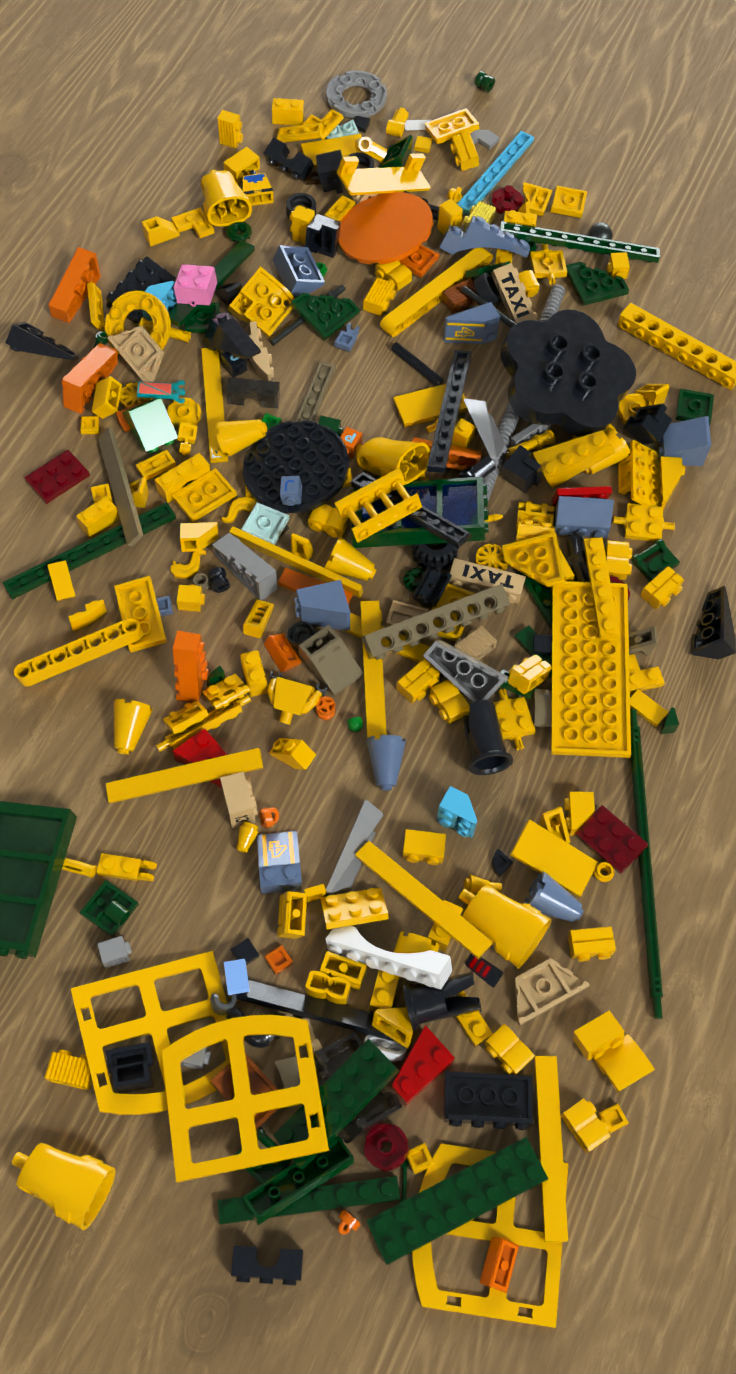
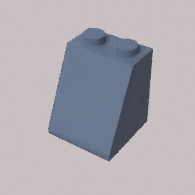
M704 416L670 424L659 442L658 456L660 458H682V465L703 466L711 447L709 417Z
M341 580L296 590L297 597L294 598L296 617H300L301 621L308 622L312 626L326 627L329 625L332 629L350 630V610Z

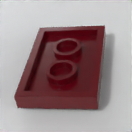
M66 450L24 478L26 483L44 503L48 504L89 477L90 474L69 450Z
M603 805L575 832V835L604 861L609 863L619 874H622L648 847L646 841Z

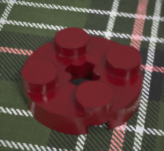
M507 185L505 188H500L492 194L491 204L493 207L495 206L496 212L499 214L511 210L517 212L522 206L524 198L513 186Z
M381 1123L374 1126L367 1133L364 1153L368 1161L381 1171L394 1170L406 1160L409 1154V1142L400 1127ZM385 1141L386 1143H392L389 1152L381 1151L383 1148L382 1143Z

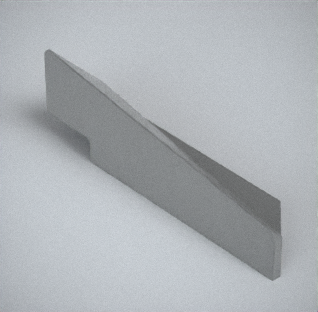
M463 399L490 458L494 461L496 467L499 466L498 460L501 454H505L508 449L491 414H488L486 402Z
M367 800L363 803L328 883L326 896L352 887L362 865V862L355 857V854L368 841L372 843L375 837L373 830L383 817V813Z

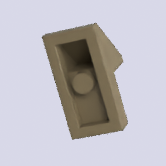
M655 626L629 633V654L643 651L648 656L657 645Z

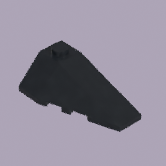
M227 312L220 313L211 320L202 340L203 345L209 350L215 351L218 349L223 354L229 352L232 353V356L245 360L261 353L260 348Z
M25 321L12 324L5 342L10 345L12 350L17 352L22 351L68 360H75L79 357L78 354L66 346L55 344L54 338L43 336V331Z
M722 586L707 593L702 607V618L697 621L696 626L698 629L691 638V654L694 656L719 660L736 653V638L727 590L725 586Z

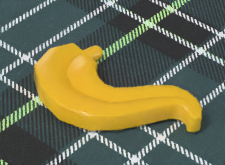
M240 497L234 500L230 505L228 516L221 518L222 522H234L241 510L252 512L257 501L249 497Z
M194 551L191 561L187 565L176 564V561H173L171 573L176 578L181 579L193 577L198 573L201 555H206V551Z

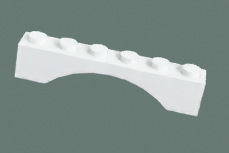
M354 926L334 928L326 938L328 952L366 964L372 969L382 970L391 975H397L410 981L425 984L428 987L442 989L452 973L451 958L448 955L432 950L411 954L385 951L366 941Z

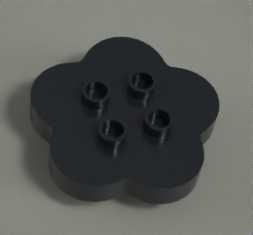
M561 310L553 314L546 322L525 320L515 324L507 334L500 350L502 363L511 376V382L508 387V399L513 410L530 423L538 425L557 424L566 432L577 437H583L602 430L605 431L617 414L618 402L625 397L636 379V368L630 356L620 347L606 341L599 325L590 316L577 310Z

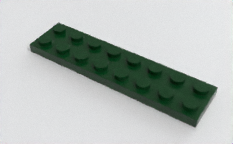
M525 1137L370 1218L366 1222L387 1266L547 1181L548 1177L529 1140Z

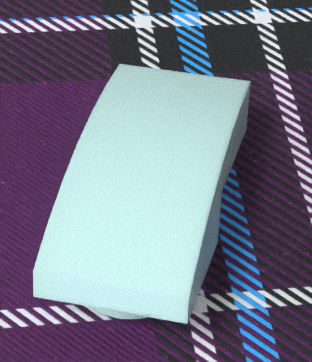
M352 119L341 126L338 124L328 134L327 138L332 139L359 134V131Z

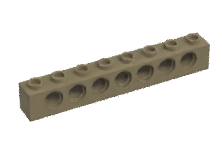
M503 584L367 634L361 639L369 659L375 657L376 660L386 657L387 652L392 651L394 654L404 650L403 646L410 644V647L420 644V640L426 637L427 640L438 637L437 633L444 631L447 634L454 631L455 626L460 624L461 627L472 624L471 620L478 618L481 621L488 618L489 613H502L506 611L505 607L509 606L510 602ZM485 599L491 602L490 608L485 606ZM468 606H472L474 608L473 615L468 612ZM451 612L457 614V621L451 619ZM434 618L440 621L441 625L439 628L434 626ZM417 625L423 627V634H419L416 631ZM400 631L406 634L405 641L399 638L398 634ZM382 638H386L389 641L388 647L382 646Z

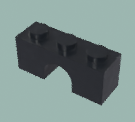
M273 137L263 152L267 163L272 166L276 165L282 172H288L294 179H300L305 182L307 175L315 167L311 158L298 151L294 158L286 159L290 153L287 145Z
M233 1247L231 1276L236 1277V1282L250 1283V1278L259 1279L261 1284H273V1280H283L282 1285L296 1286V1281L302 1280L303 1250L280 1249L278 1262L273 1267L265 1268L258 1263L257 1247Z

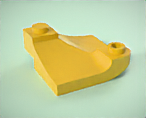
M260 266L229 305L228 311L240 321L243 320L248 324L256 321L257 328H260L261 332L269 338L293 310L290 304L295 298L284 285Z

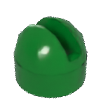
M354 717L347 720L348 728L352 732H359L362 729V717Z

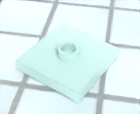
M257 502L241 530L275 545L290 517L288 514Z

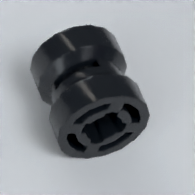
M222 567L213 568L208 572V578L212 582L211 587L215 593H221L230 588L229 580L226 578V571Z

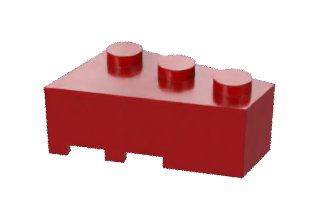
M205 728L173 750L175 760L184 765L227 755ZM221 779L210 781L222 788Z
M426 1025L391 1087V1091L405 1107L440 1076L455 1059Z

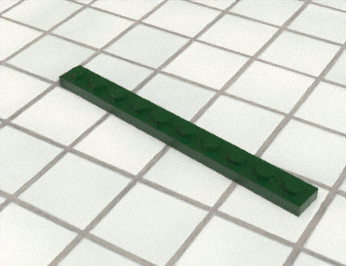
M501 221L500 230L505 233L510 232L519 240L567 247L568 249H579L585 252H596L602 255L627 252L628 258L643 260L649 263H658L660 259V248L504 221Z
M167 502L138 516L143 535L176 519L175 513ZM122 524L2 582L10 598L13 600L51 581L48 564L66 560L70 572L126 544Z

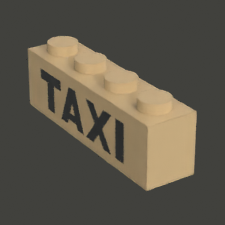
M512 263L493 270V281L510 319L516 324L525 320L539 321L537 313L533 312L531 308L532 302L530 298L526 297L525 286L523 282L520 283L517 268H514Z
M454 558L450 571L452 577L448 583L474 593L503 584L509 602L519 604L526 576Z

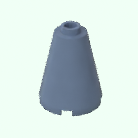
M380 735V738L376 740L375 736L367 738V747L376 786L380 787V790L389 791L397 785L406 745V739H402L401 736Z
M542 871V874H538L528 890L530 898L525 897L524 903L531 904V906L540 910L542 914L570 922L579 920L584 911L582 904L544 871Z

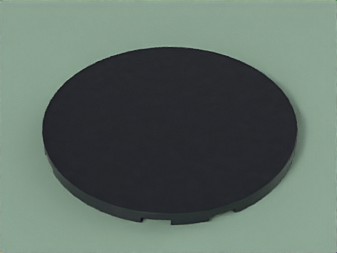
M302 420V422L288 421L269 428L265 437L256 441L250 450L247 451L243 462V477L251 496L258 503L283 513H302L324 505L340 491L349 471L347 449L339 435L327 426L324 427L317 424V422ZM281 476H300L302 483L301 504L293 506L283 505L280 497Z

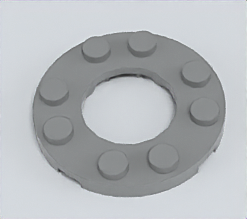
M357 70L347 71L342 76H335L328 83L326 98L329 106L341 113L343 117H369L378 113L384 107L387 100V89L385 84L383 85L380 82V78L372 73ZM360 86L370 92L371 98L369 101H364L361 105L359 103L352 105L344 100L342 93L349 87Z

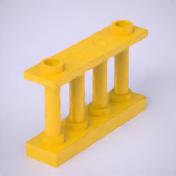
M399 468L335 502L340 517L343 519L348 516L355 527L352 528V532L357 543L422 508L418 494L416 493L410 497L403 487L406 483ZM394 490H397L404 500L396 505H393L387 494ZM381 499L387 507V510L380 514H377L371 505L372 502ZM364 507L371 519L361 523L355 512Z

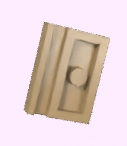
M393 600L385 626L389 627L426 613L429 609ZM417 625L416 631L422 634L423 627Z

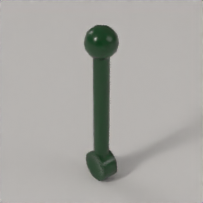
M407 1159L401 1165L402 1200L400 1203L407 1200V1168L409 1166Z

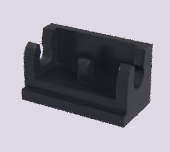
M428 566L412 595V598L424 607H436L452 577L449 572H441V567Z

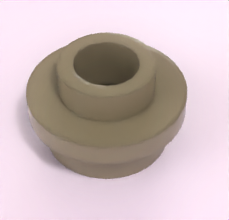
M199 573L192 579V584L201 586L202 591H205L210 587V580L207 575Z

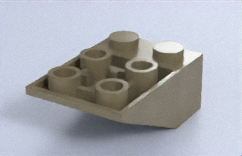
M329 625L298 645L299 657L319 680L328 687L327 689L333 696L364 675L342 639Z

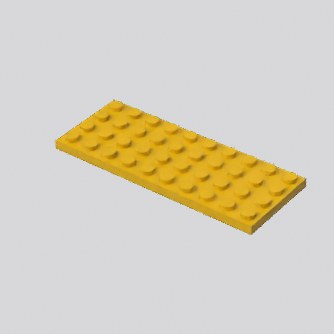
M565 581L566 583L552 586L551 754L630 758L627 584L611 583L620 635L619 638L600 639L590 582Z

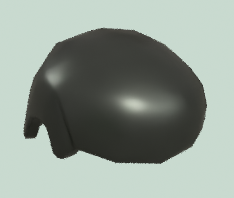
M599 222L591 226L587 236L612 240L613 234L608 224Z
M300 621L288 628L286 638L294 648L299 649L298 645L313 636L315 629L308 622Z

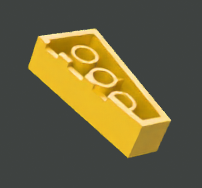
M602 430L533 452V455L537 462L542 465V472L553 489L613 455L615 451Z

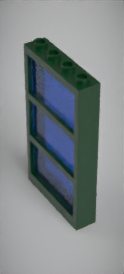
M483 477L420 480L403 485L410 497L416 493L418 494L422 506L471 533V538L467 542L485 541V533H489L488 522H485V520H488V509H484V507H488V498L484 496L487 495V484H483ZM377 501L371 503L377 514L387 510L386 506ZM364 507L355 512L361 523L371 519ZM405 517L357 543L352 532V528L355 526L351 522V539L354 548L448 543Z

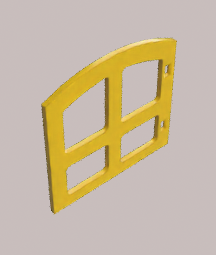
M213 951L71 988L99 1112L142 1115L168 1111L166 1087L163 1092L149 1094L114 1093L108 1075L103 1047L139 1036L151 1035L165 1086L162 1050L170 1046L167 1030L208 1017H213L215 1023L228 1020L226 1015L216 1014L210 1005L212 993L219 995L221 1003L228 1004ZM199 969L202 972L208 999L176 1009L162 1011L154 982L158 979ZM138 986L146 1013L145 1017L99 1029L96 1025L91 998L128 987ZM89 1008L91 1019L84 1021L81 1009ZM226 1040L221 1041L226 1061L201 1078L183 1085L185 1105L194 1103L217 1091L210 1081L230 1063L228 1042ZM104 1073L107 1085L99 1087L97 1074Z
M250 1015L231 1018L195 1030L162 1050L177 1183L329 1151L307 1020L278 1015ZM247 1035H277L293 1038L300 1084L295 1087L252 1095L244 1037ZM226 1040L228 1042L235 1097L229 1101L187 1109L185 1106L181 1062L210 1045ZM306 1045L308 1058L300 1057V1046ZM303 1104L309 1133L308 1139L259 1149L255 1115L265 1111ZM317 1114L319 1127L312 1128L310 1115ZM237 1118L242 1152L238 1155L193 1163L189 1129L194 1126Z
M441 1143L432 1158L435 1165L427 1169L419 1193L443 1181L452 1164L471 1166L496 1152ZM563 1162L566 1196L569 1163ZM515 1198L497 1207L494 1224L470 1221L447 1233V1235L491 1241L492 1237H498L519 1246L545 1250L547 1260L543 1304L536 1306L511 1302L506 1297L507 1293L490 1287L487 1297L439 1290L433 1268L430 1242L412 1252L414 1276L421 1306L556 1328L562 1242H544V1232L516 1228L513 1224ZM447 1296L461 1298V1306L446 1304ZM519 1307L532 1309V1318L517 1316Z

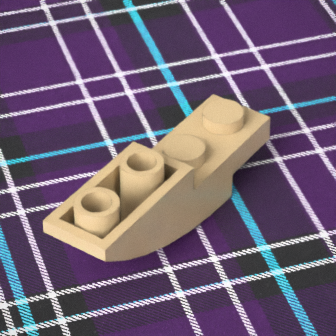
M256 321L250 322L251 335L249 337L260 348L261 353L249 358V361L257 375L267 385H271V378H274L273 367L269 365L272 364L271 354H268L267 347H263V342L259 341L261 329L257 328Z

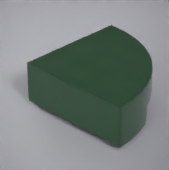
M221 666L217 667L208 676L206 681L208 688L225 679L224 670Z

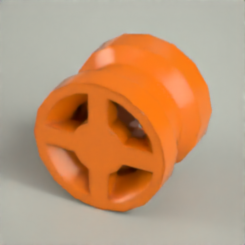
M324 696L319 698L316 705L317 716L322 720L333 718L335 715V701L331 697Z

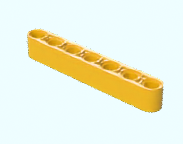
M125 619L18 664L14 669V675L21 685L25 687L32 686L134 643L142 638L143 631L136 619Z

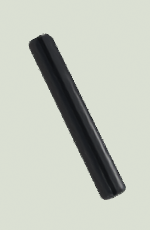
M395 342L392 345L393 352L435 386L444 384V379L400 343Z

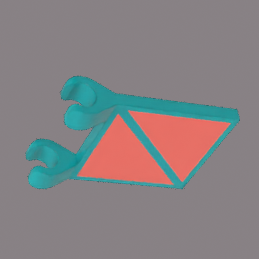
M178 380L174 383L138 381L137 397L173 399L178 403H184L185 399H180L178 396L185 395V389H180L178 386L185 385V381Z

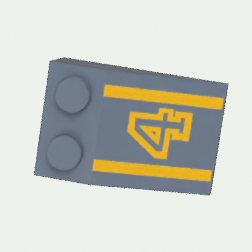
M492 302L448 316L445 318L443 341L445 343L467 344L492 342L497 339L500 315Z
M297 831L257 835L261 894L302 890Z

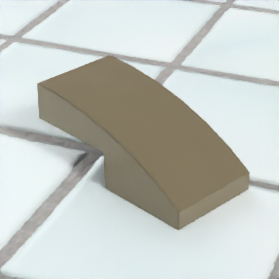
M535 689L533 694L534 726L551 727V690Z

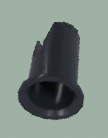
M478 700L470 703L469 716H463L472 759L468 769L476 775H491L502 772L513 764V757L506 752L494 703L489 700Z
M473 971L448 977L442 989L428 987L422 983L411 985L407 981H403L407 1011L413 1030L416 1031L422 1023L477 1011L482 1012L480 998L454 996L475 985Z

